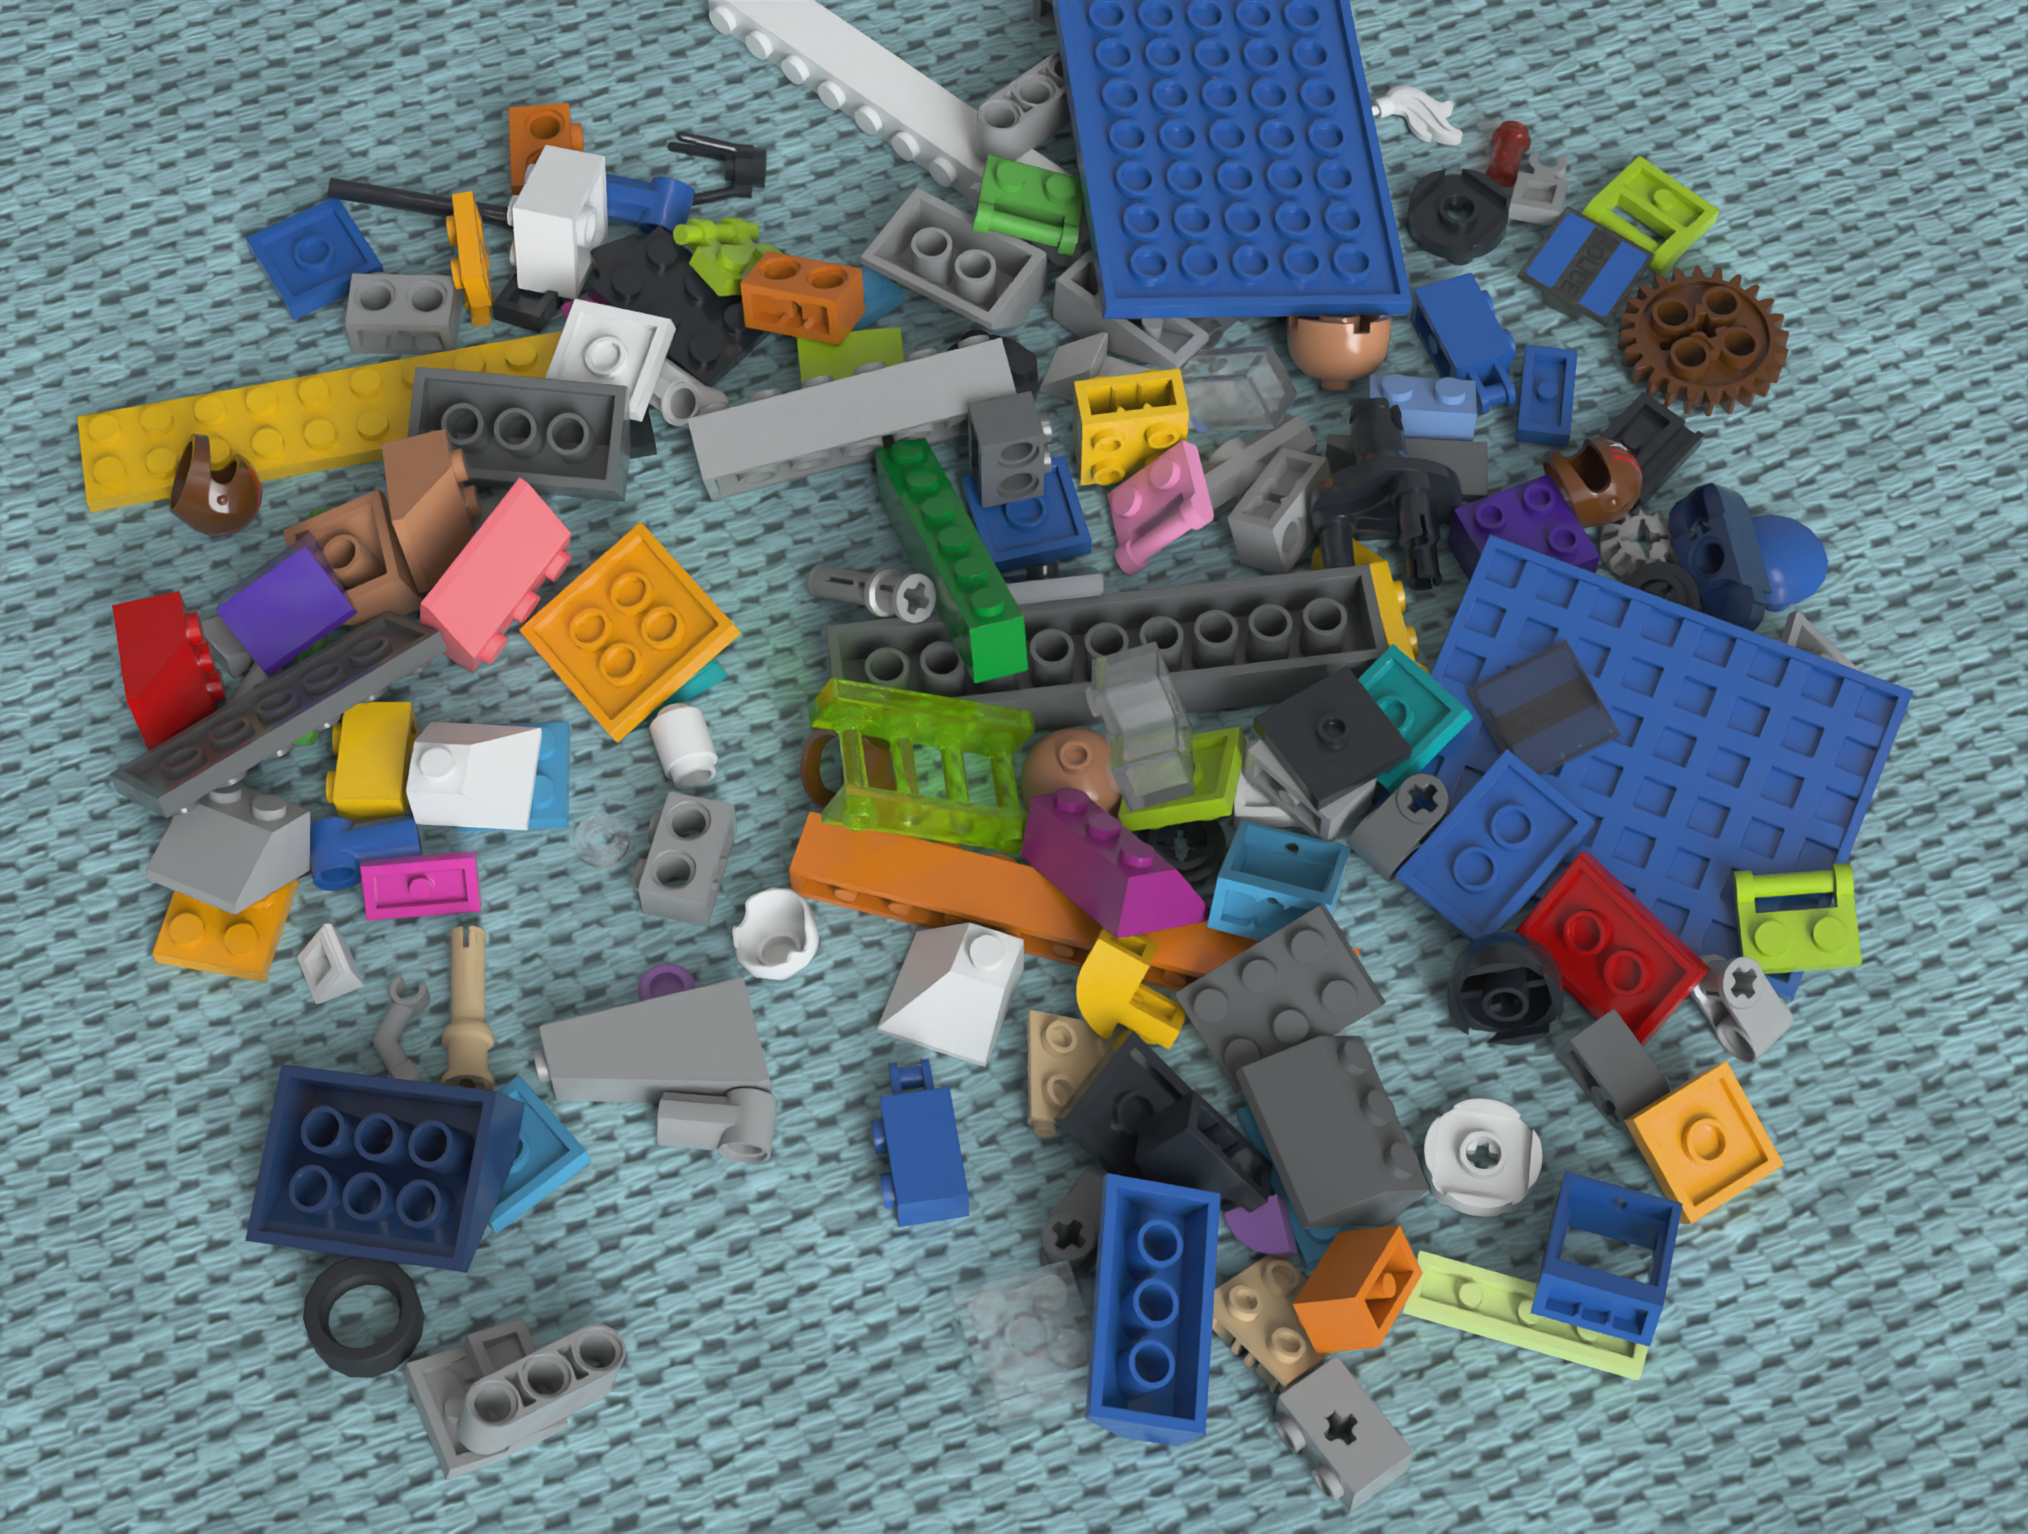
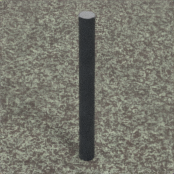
M330 178L328 198L441 217L454 215L451 197L337 178ZM476 202L483 224L514 229V226H509L507 222L508 207Z

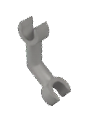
M401 974L390 984L389 995L392 1004L374 1036L373 1046L392 1078L421 1082L422 1077L411 1059H408L398 1040L411 1016L422 1013L428 1007L430 994L426 983L423 982L414 997L409 999L401 998L406 988Z

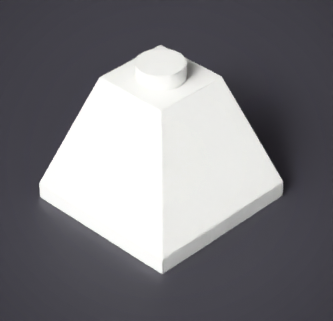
M430 722L414 742L406 787V794L416 824L528 830L542 739L541 728Z
M970 922L917 931L877 1027V1032L986 1067L1024 970V940Z

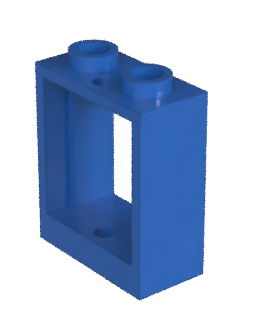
M1565 1171L1552 1214L1530 1313L1650 1347L1664 1306L1683 1203ZM1615 1198L1624 1199L1626 1202H1617ZM1567 1226L1652 1249L1647 1282L1643 1283L1561 1260Z

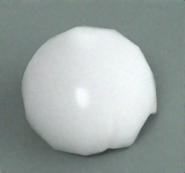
M777 887L763 890L746 899L744 919L739 926H733L732 928L733 944L736 948L735 953L741 966L757 978L785 980L808 965L818 948L819 935L815 916L807 901L793 889Z

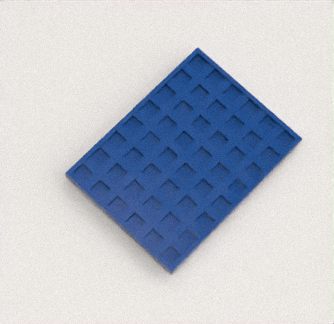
M1489 535L1430 675L1465 706L1473 718L1418 774H1430L1441 780L1447 789L1452 811L1506 749H1510L1597 705L1611 730L1610 734L1536 772L1595 821L1594 827L1529 900L1538 903L1580 852L1588 851L1698 957L1703 954H1717L1728 961L1733 957L1741 956L1733 893V871L1751 870L1753 875L1831 870L1832 864L1847 863L1913 690ZM1560 650L1566 652L1580 677L1490 722L1477 699L1479 691ZM1579 685L1588 702L1585 703L1582 697L1576 700L1570 699L1568 691ZM1578 690L1573 691L1572 695H1579ZM1559 695L1565 696L1570 702L1569 711L1563 714L1555 712L1551 705L1552 699ZM1563 699L1555 701L1557 709L1561 711L1566 709V703ZM1544 702H1547L1555 718L1543 724L1542 721L1550 717L1543 705ZM1530 709H1534L1542 725L1538 726ZM1527 713L1533 718L1534 728L1528 732L1520 730L1522 727L1525 729L1530 727V721L1527 717H1521L1520 722L1516 724V718L1520 714ZM1511 719L1521 736L1507 742L1506 739L1515 735L1512 730L1504 734L1503 731L1511 728L1510 724L1502 728L1499 725ZM1382 788L1374 810L1379 808L1391 796L1384 788ZM1433 795L1427 800L1419 796L1413 799L1416 810L1415 814L1422 808L1426 809L1429 813L1435 810ZM1833 892L1755 898L1756 913L1829 908L1833 899ZM1804 971L1764 975L1779 998L1792 1002Z

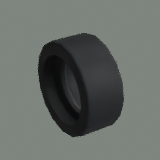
M350 1257L334 1263L316 1278L305 1298L303 1320L308 1337L316 1353L330 1369L348 1377L373 1378L395 1370L412 1355L422 1337L424 1312L413 1281L398 1264ZM363 1285H378L388 1289L397 1299L400 1309L399 1321L394 1330L379 1343L365 1348H350L340 1344L331 1334L328 1324L330 1310L335 1301L347 1291Z

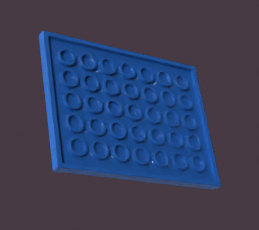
M1052 0L1103 319L1349 316L1353 314L1408 315L1413 302L1349 0Z

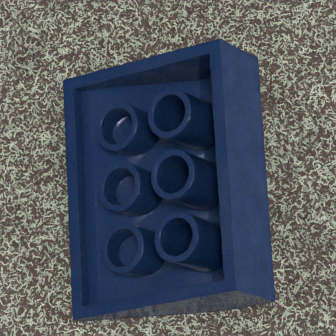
M282 1064L245 1241L467 1273L513 1166L525 1103L497 1091Z

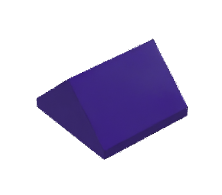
M310 532L224 592L215 609L268 676L358 613L316 538Z

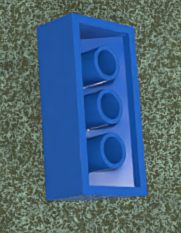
M1107 1173L1103 1176L1085 1419L1120 1438L1180 1446L1206 1435L1221 1193Z

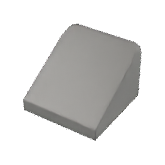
M220 616L201 621L204 639L209 640L214 659L233 679L253 665L255 661Z

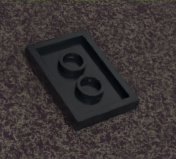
M659 225L590 285L588 297L598 304L671 319L676 330L666 358L704 385L713 387L771 332L745 327L742 296H718L689 264L693 254L683 245H678L674 237Z

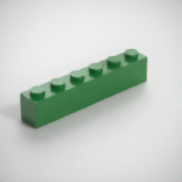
M926 438L901 440L891 446L875 449L880 503L916 572L926 575L933 582L936 589L935 608L974 683L1028 670L1024 616Z

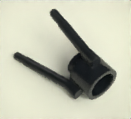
M683 131L678 132L676 138L687 144L670 142L667 146L671 152L725 161V181H734V186L695 194L692 206L734 197L752 198V187L765 188L767 148L754 147V145L736 144Z

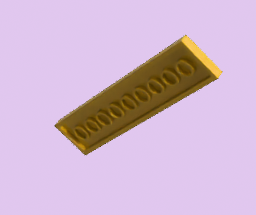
M563 331L77 416L86 502L90 512L170 498L182 453L193 433L207 435L209 438L211 470L218 471L223 469L231 458L238 453L254 466L261 482L383 460L382 443L407 438L416 366L545 378Z

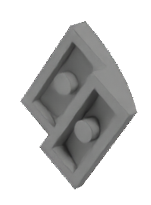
M523 1318L468 1334L464 1345L406 1363L403 1376L446 1480L480 1469L545 1440L565 1429L568 1424L565 1417L511 1446L489 1455L476 1454L468 1450L459 1440L457 1421L470 1387L479 1379L537 1351ZM530 1384V1387L540 1394H553V1391L543 1384ZM490 1410L476 1411L484 1420L490 1422L501 1421V1418Z

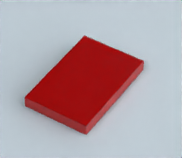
M1588 851L1580 852L1514 931L1515 933L1532 937L1548 949L1560 966L1563 987L1596 1020L1615 1009L1643 1048L1711 970Z

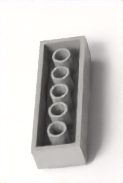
M977 335L960 341L957 344L959 349L939 354L935 348L923 349L907 355L906 362L886 367L884 362L868 363L854 369V376L834 381L831 375L818 376L804 381L801 384L802 389L782 394L780 389H768L751 395L749 397L750 403L729 407V403L719 402L698 409V416L688 418L687 421L702 479L711 500L723 499L874 460L875 449L891 446L901 440L926 438L929 445L969 435L968 404L1017 394L1002 337L989 340L988 335Z

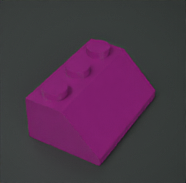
M1066 787L1058 789L1055 793L1031 796L1021 857L1116 939L1209 920L1211 909L1177 869L1158 855L1152 846L1142 842L1125 828L1119 819L1109 815L1093 802L1087 793L1076 788Z

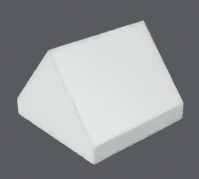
M324 924L297 957L316 1004L323 1003L364 986L346 939L332 924Z

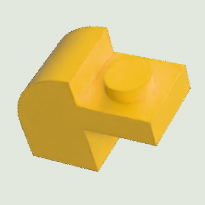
M1102 927L1091 946L1077 979V1002L1084 1019L1097 1034L1107 1041L1117 1023L1128 1027L1129 1031H1134L1145 1043L1151 1045L1159 1044L1170 1050L1181 1031L1186 1012L1179 1003L1141 983L1152 963L1158 944L1140 934L1116 939Z

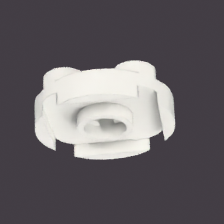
M1478 1098L1464 1100L1455 1104L1453 1110L1444 1113L1440 1119L1438 1116L1431 1124L1423 1146L1422 1167L1434 1198L1440 1203L1449 1205L1459 1212L1472 1216L1490 1217L1518 1210L1523 1201L1533 1191L1542 1167V1146L1534 1129L1531 1133L1528 1126L1520 1120V1113L1511 1106L1496 1100ZM1477 1146H1484L1488 1148V1156L1498 1159L1497 1165H1489L1487 1169H1480L1475 1167L1473 1162L1468 1161L1466 1154L1472 1155L1475 1153Z

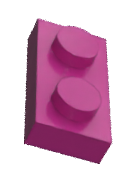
M476 851L363 860L360 870L367 921L481 911L482 899Z

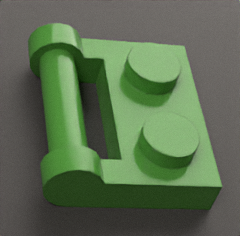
M988 154L980 185L972 231L987 235L988 230L1049 245L1056 247L1057 253L1072 257L1078 239L1079 223L1084 201L1081 179Z

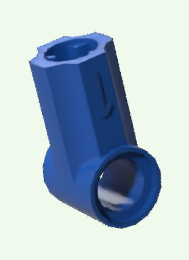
M606 173L607 216L609 222L638 227L646 235H649L660 225L672 237L676 225L687 223L696 194L691 186L669 177H654L651 182Z
M413 813L355 824L354 821L348 818L331 817L318 820L310 825L313 884L322 890L335 891L359 884L362 881L360 866L363 860L423 855L418 826Z

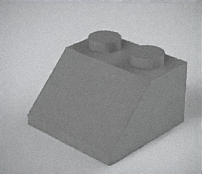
M240 781L231 786L218 787L199 798L198 805L191 811L173 817L146 868V879L236 915L310 871V811L288 803L280 796L268 795L244 786Z

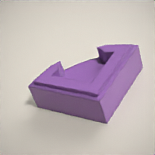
M1277 1194L1270 1196L1266 1204L1251 1213L1243 1207L1224 1212L1229 1228L1247 1247L1276 1257L1298 1255L1284 1197Z

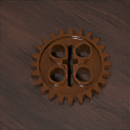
M1695 266L1692 277L1686 278L1677 267L1673 270L1670 282L1660 274H1656L1652 288L1641 284L1637 297L1628 299L1625 313L1622 314L1618 329L1620 336L1617 349L1624 351L1621 362L1622 367H1634L1631 377L1632 383L1647 380L1646 393L1650 396L1660 391L1666 394L1663 404L1665 407L1668 408L1677 399L1683 401L1684 414H1689L1694 404L1702 405L1706 416H1711L1714 405L1720 404L1729 415L1733 412L1736 399L1742 405L1749 408L1752 406L1755 394L1766 397L1771 383L1777 384L1789 349L1785 348L1789 331L1781 329L1785 317L1783 314H1771L1774 304L1773 298L1760 301L1756 299L1760 288L1759 285H1753L1746 290L1740 287L1742 275L1737 274L1727 282L1722 280L1721 268H1716L1710 278L1704 277L1700 266Z

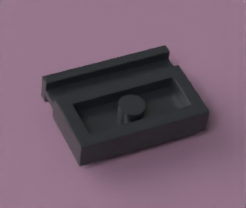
M1644 391L1599 436L1622 444L1632 452L1639 463L1642 472V488L1640 497L1632 507L1633 509L1638 505L1642 508L1700 447L1704 434L1699 430L1694 433L1684 426L1685 420Z

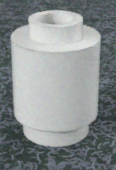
M675 703L661 709L657 713V718L650 724L649 729L665 776L673 780L674 786L678 789H688L711 781L717 773L715 764L718 761V757L702 711L696 707H688L685 703Z

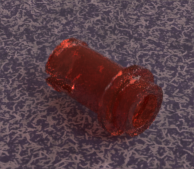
M1505 121L1493 131L1491 140L1494 149L1485 175L1492 178L1500 187L1510 188L1515 185L1523 153L1530 149L1531 138L1529 130L1524 124L1517 121Z

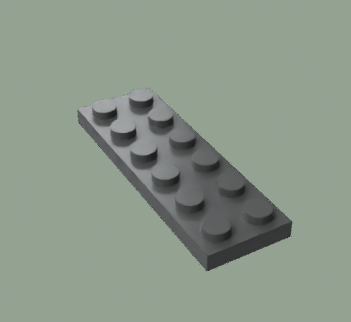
M386 611L111 772L109 776L119 794L165 818L185 814L198 805L199 798L218 787H227L239 782L246 776V770L261 761L286 754L293 748V742L311 731H320L331 727L339 721L340 714L358 703H368L376 700L386 692L388 685L403 676H412L423 672L431 665L433 658L447 651V647L440 631Z

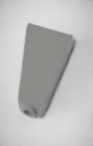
M744 977L541 1025L539 1030L543 1047L532 1050L540 1084L551 1081L557 1101L659 1103L663 1092L726 1097L728 1092L739 1088L762 1090L772 1095L770 1077Z

